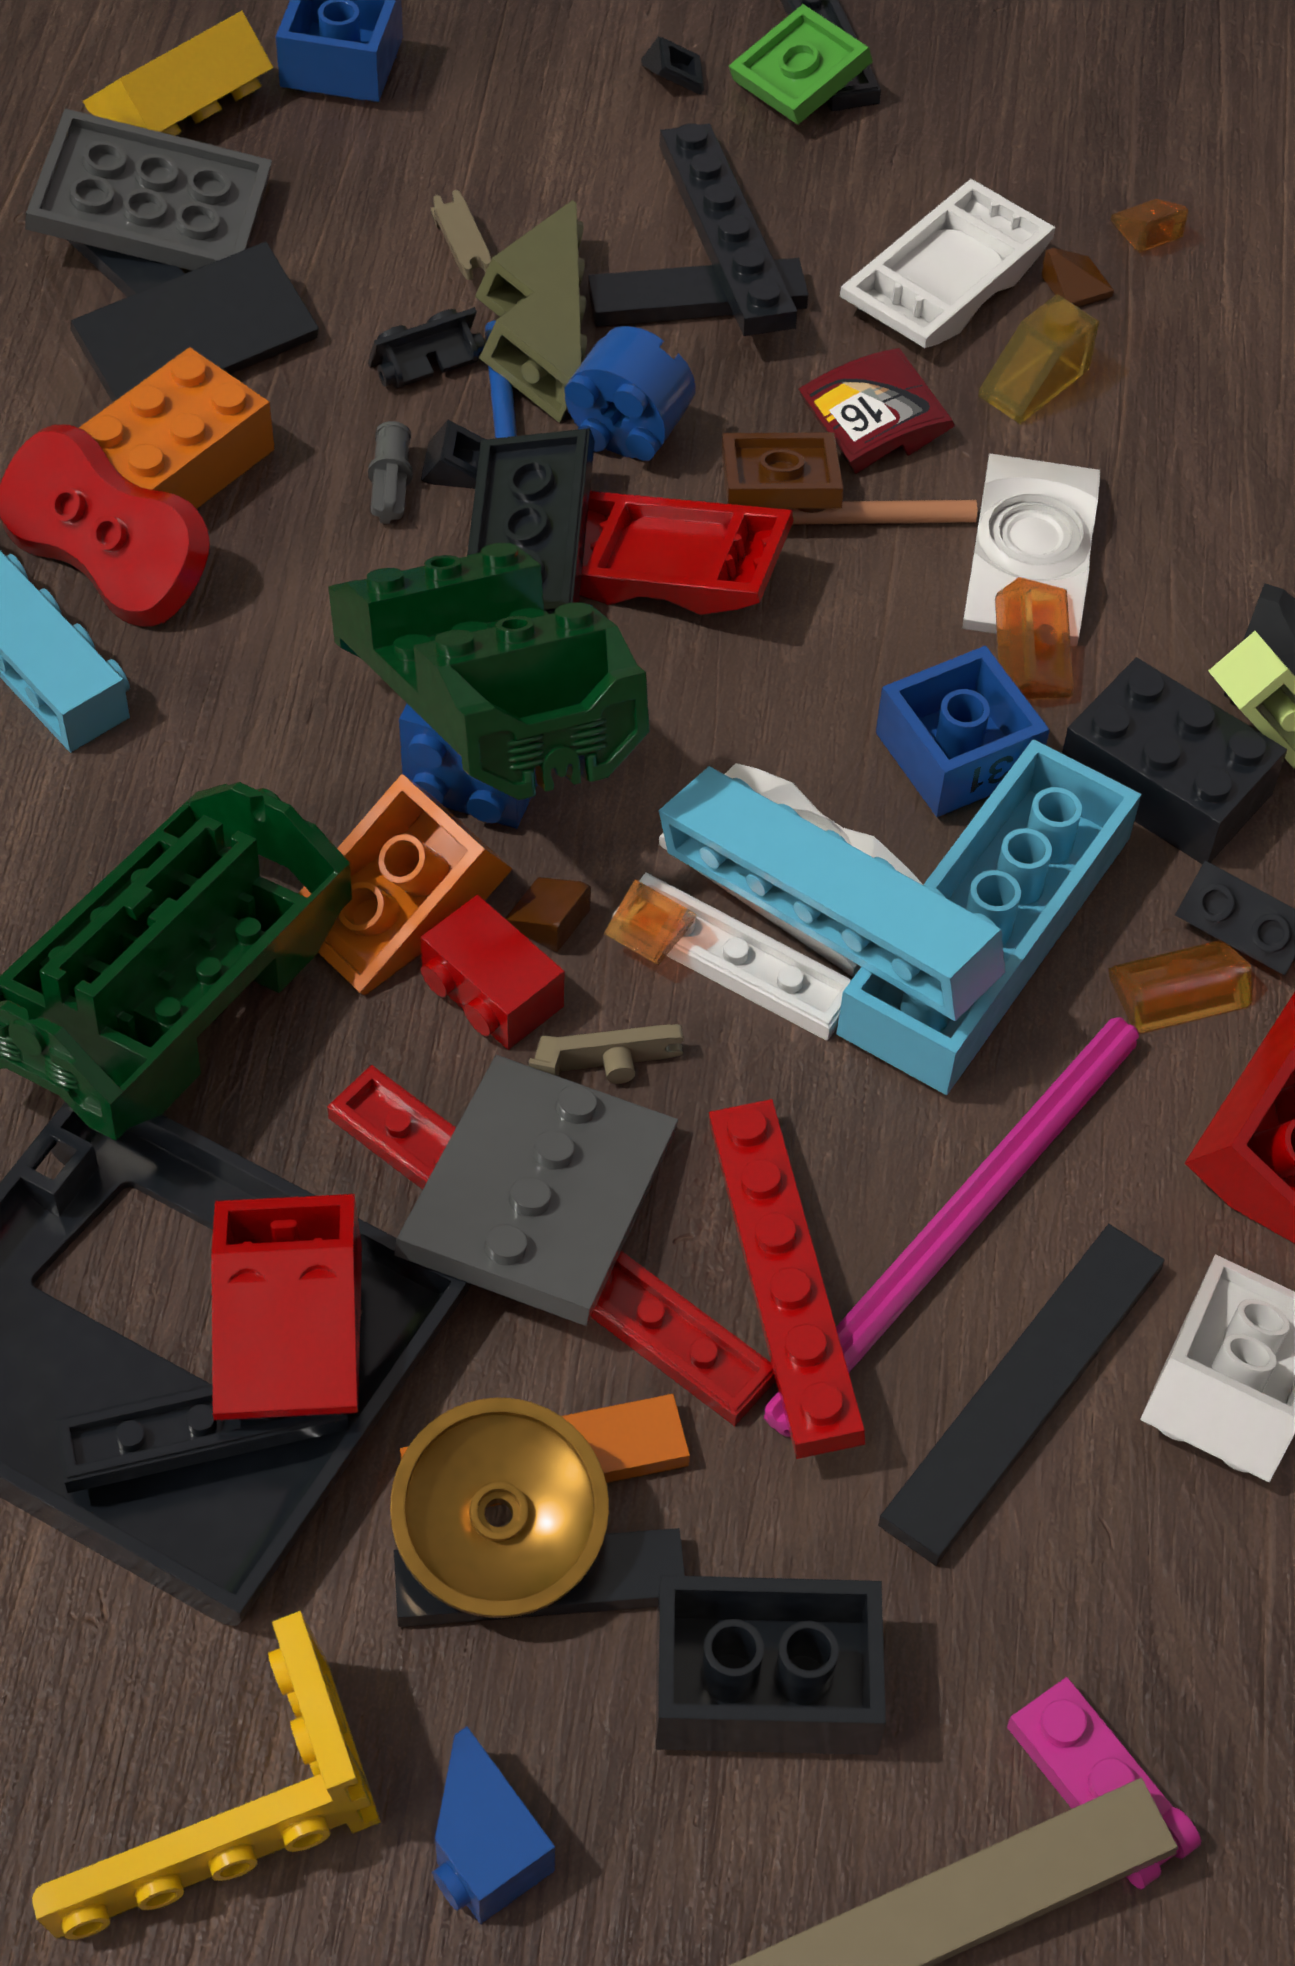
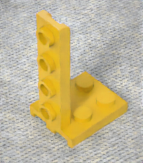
M301 1611L272 1622L280 1648L268 1652V1657L279 1689L283 1696L287 1695L296 1719L290 1721V1725L304 1764L310 1765L314 1777L40 1885L32 1897L35 1916L56 1939L65 1936L66 1939L75 1940L94 1935L109 1926L110 1917L137 1906L141 1910H153L167 1906L183 1896V1888L212 1877L216 1881H224L242 1876L256 1867L258 1858L280 1849L286 1848L287 1851L296 1852L312 1848L330 1836V1829L347 1823L352 1833L381 1823L328 1661Z

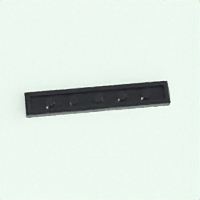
M1108 1223L882 1512L878 1526L937 1566L1161 1272L1165 1259Z

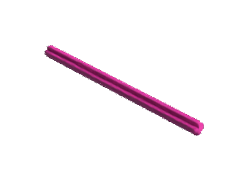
M1121 1017L1112 1018L1105 1024L836 1326L848 1372L855 1367L1133 1051L1137 1044L1136 1040L1139 1038V1032L1135 1026L1128 1024ZM778 1391L766 1405L764 1419L770 1427L782 1436L790 1437Z

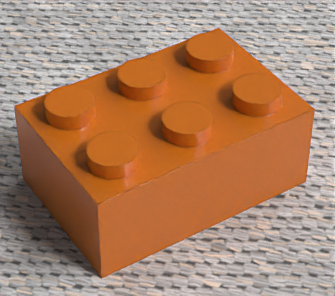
M191 347L187 348L79 427L98 442L111 464L124 478L142 488L178 495L188 500L196 509L275 450L270 402Z

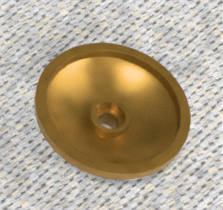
M486 1398L467 1402L450 1409L430 1422L415 1437L404 1453L394 1477L390 1501L391 1525L395 1543L400 1556L414 1578L425 1590L446 1605L465 1613L489 1618L516 1617L533 1613L551 1605L569 1593L582 1580L594 1563L603 1543L609 1514V1499L604 1473L596 1454L583 1435L562 1416L536 1403L514 1398ZM497 1503L507 1506L512 1513L511 1521L503 1527L490 1525L484 1515L489 1506Z

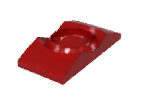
M590 491L580 595L608 605L636 597L667 600L699 615L737 610L758 604L763 597L793 524L792 510Z

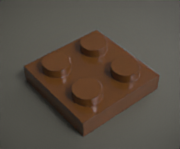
M834 432L722 433V459L727 504L776 509H798L807 513L842 508L843 484Z

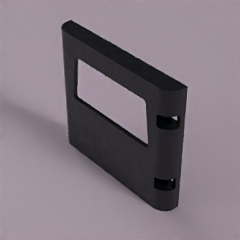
M65 1102L0 1182V1497L204 1615L223 1624L237 1626L246 1616L462 1301L471 1284L394 1256L397 1238L358 1218L362 1244L358 1413H347L349 1430L67 1493L53 1419L205 1386L210 1383L33 1286L35 1281L123 1189L128 1187L139 1190L212 1230L215 1201L316 1195L164 1115L128 1128L115 1141L88 1127ZM50 1151L65 1165L54 1180L35 1171Z

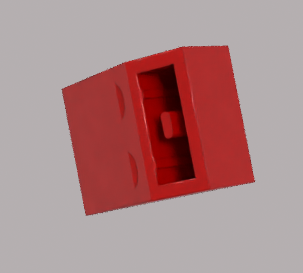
M355 1194L215 1201L211 1251L214 1420L358 1413L362 1244Z

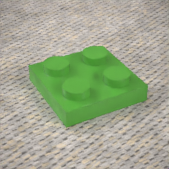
M802 4L729 65L733 81L798 125L868 67L873 60L868 46Z

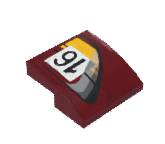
M900 348L877 352L850 361L815 378L798 389L804 402L825 432H834L836 447L855 474L899 446L909 456L955 427L952 418Z

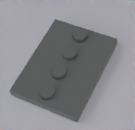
M65 108L26 211L25 229L188 270H196L248 249L270 178L272 160Z
M495 1055L396 1239L394 1256L587 1326L674 1139L678 1119Z

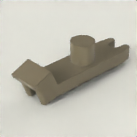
M454 190L452 192L453 202L446 204L443 203L440 195H435L433 197L434 207H431L430 210L436 227L442 230L460 272L467 280L473 279L472 270L474 268L480 267L486 273L491 261L490 253L460 191Z
M679 1024L657 1025L564 1037L541 1036L535 1058H530L529 1066L558 1077L561 1071L604 1066L608 1082L613 1084L626 1083L635 1077L633 1063L681 1056L683 1054L681 1042L684 1041L682 1027Z

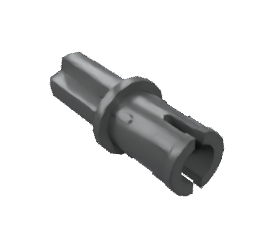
M388 421L377 427L375 434V459L368 466V478L372 482L370 510L372 515L379 517L380 523L390 524L391 519L395 520L403 517L406 486L413 479V468L408 462L411 431L406 425L397 421Z

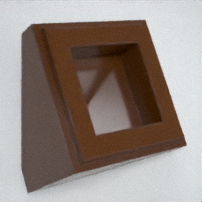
M1058 248L1046 250L1041 276L1066 310L1113 296L1114 289L1089 256Z

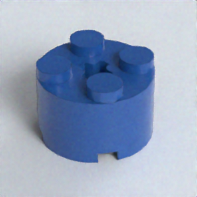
M621 326L610 330L605 337L595 344L566 384L564 391L568 411L578 429H591L595 440L594 451L599 452L607 449L624 457L637 458L643 461L652 459L694 398L695 381L687 362L679 353L673 360L671 356L660 348L664 340L654 333L630 326Z

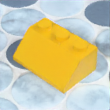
M240 11L116 80L84 100L83 103L94 116L176 136L182 132L177 122L191 115L195 124L222 110L217 99L228 93L232 94L235 101L262 87L257 77L274 67L243 11Z

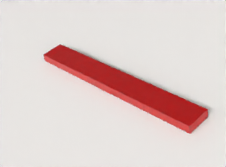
M373 1065L369 1066L327 1106L328 1119L422 1190L456 1129L455 1126ZM621 1251L591 1318L735 1427L776 1381L771 1362Z

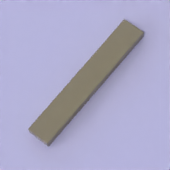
M1141 1777L728 1966H934L1175 1855L1178 1846Z

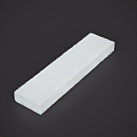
M648 873L643 875L614 912L613 928L818 1037L828 1041L837 1029L842 993L851 981V979Z

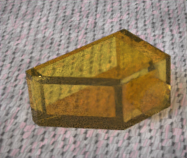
M1056 294L1022 320L981 385L978 396L1021 424L1090 369L1099 321Z

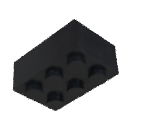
M1137 657L1067 728L1062 754L1140 793L1141 798L1134 822L1202 865L1205 860L1211 863L1274 792L1287 752L1285 747Z
M660 1575L657 1606L655 1750L878 1755L886 1725L882 1581Z

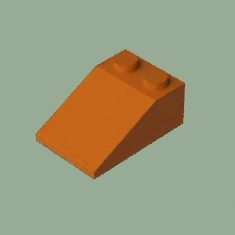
M401 774L337 848L350 862L352 900L339 913L318 953L359 993L366 995L421 954L422 935L477 894L483 900H486L510 873L512 868L435 797L404 774ZM305 886L298 893L306 898L311 895Z

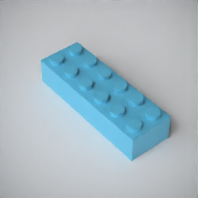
M1033 739L923 884L935 887L946 899L964 909L987 916L1001 929L1005 973L956 1021H953L861 967L842 993L836 1035L939 1092L948 1095L1130 839L1141 794Z

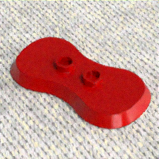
M67 424L51 425L41 429L19 448L1 480L0 520L12 542L25 552L35 556L64 561L80 570L92 582L106 606L119 619L136 626H155L164 623L183 607L197 586L205 569L210 547L208 529L201 514L188 500L178 495L142 488L124 478L111 464L98 442L85 430Z

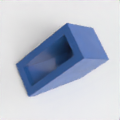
M466 1726L454 1735L435 1836L436 1857L439 1867L433 1870L432 1874L450 1905L456 1911L467 1905L481 1925L555 1871V1846Z

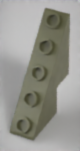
M573 200L495 255L489 263L475 296L499 316L480 355V359L498 374L505 377L509 383L559 423L564 419L568 411L564 388L581 365L587 346V336L580 333V324L585 312L586 298L579 295V286L584 273L585 261L583 258L578 257V248L582 240L584 226L582 221L577 220V203Z

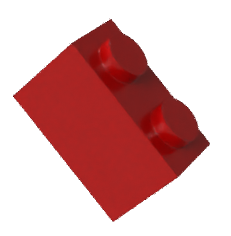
M478 894L421 936V974L426 984L438 996L445 997L448 995L464 1010L466 1018L477 1032L483 1036L491 1034L507 1050L511 1049L564 1007L565 971Z

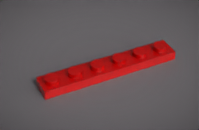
M773 1099L710 1111V1129L796 1459L865 1445L864 1426Z

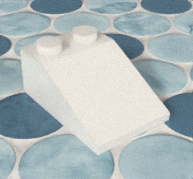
M1215 1254L1140 1420L1158 1428L1171 1439L1185 1441L1222 1459L1228 1466L1237 1471L1251 1473L1270 1482L1295 1435V1291Z

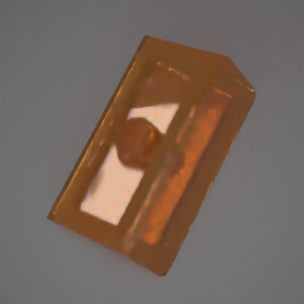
M1018 577L1001 589L995 596L998 662L1026 699L1070 698L1074 695L1067 589Z
M1221 940L1108 968L1109 978L1131 1025L1135 1026L1139 1033L1246 1008L1252 1003L1251 964Z

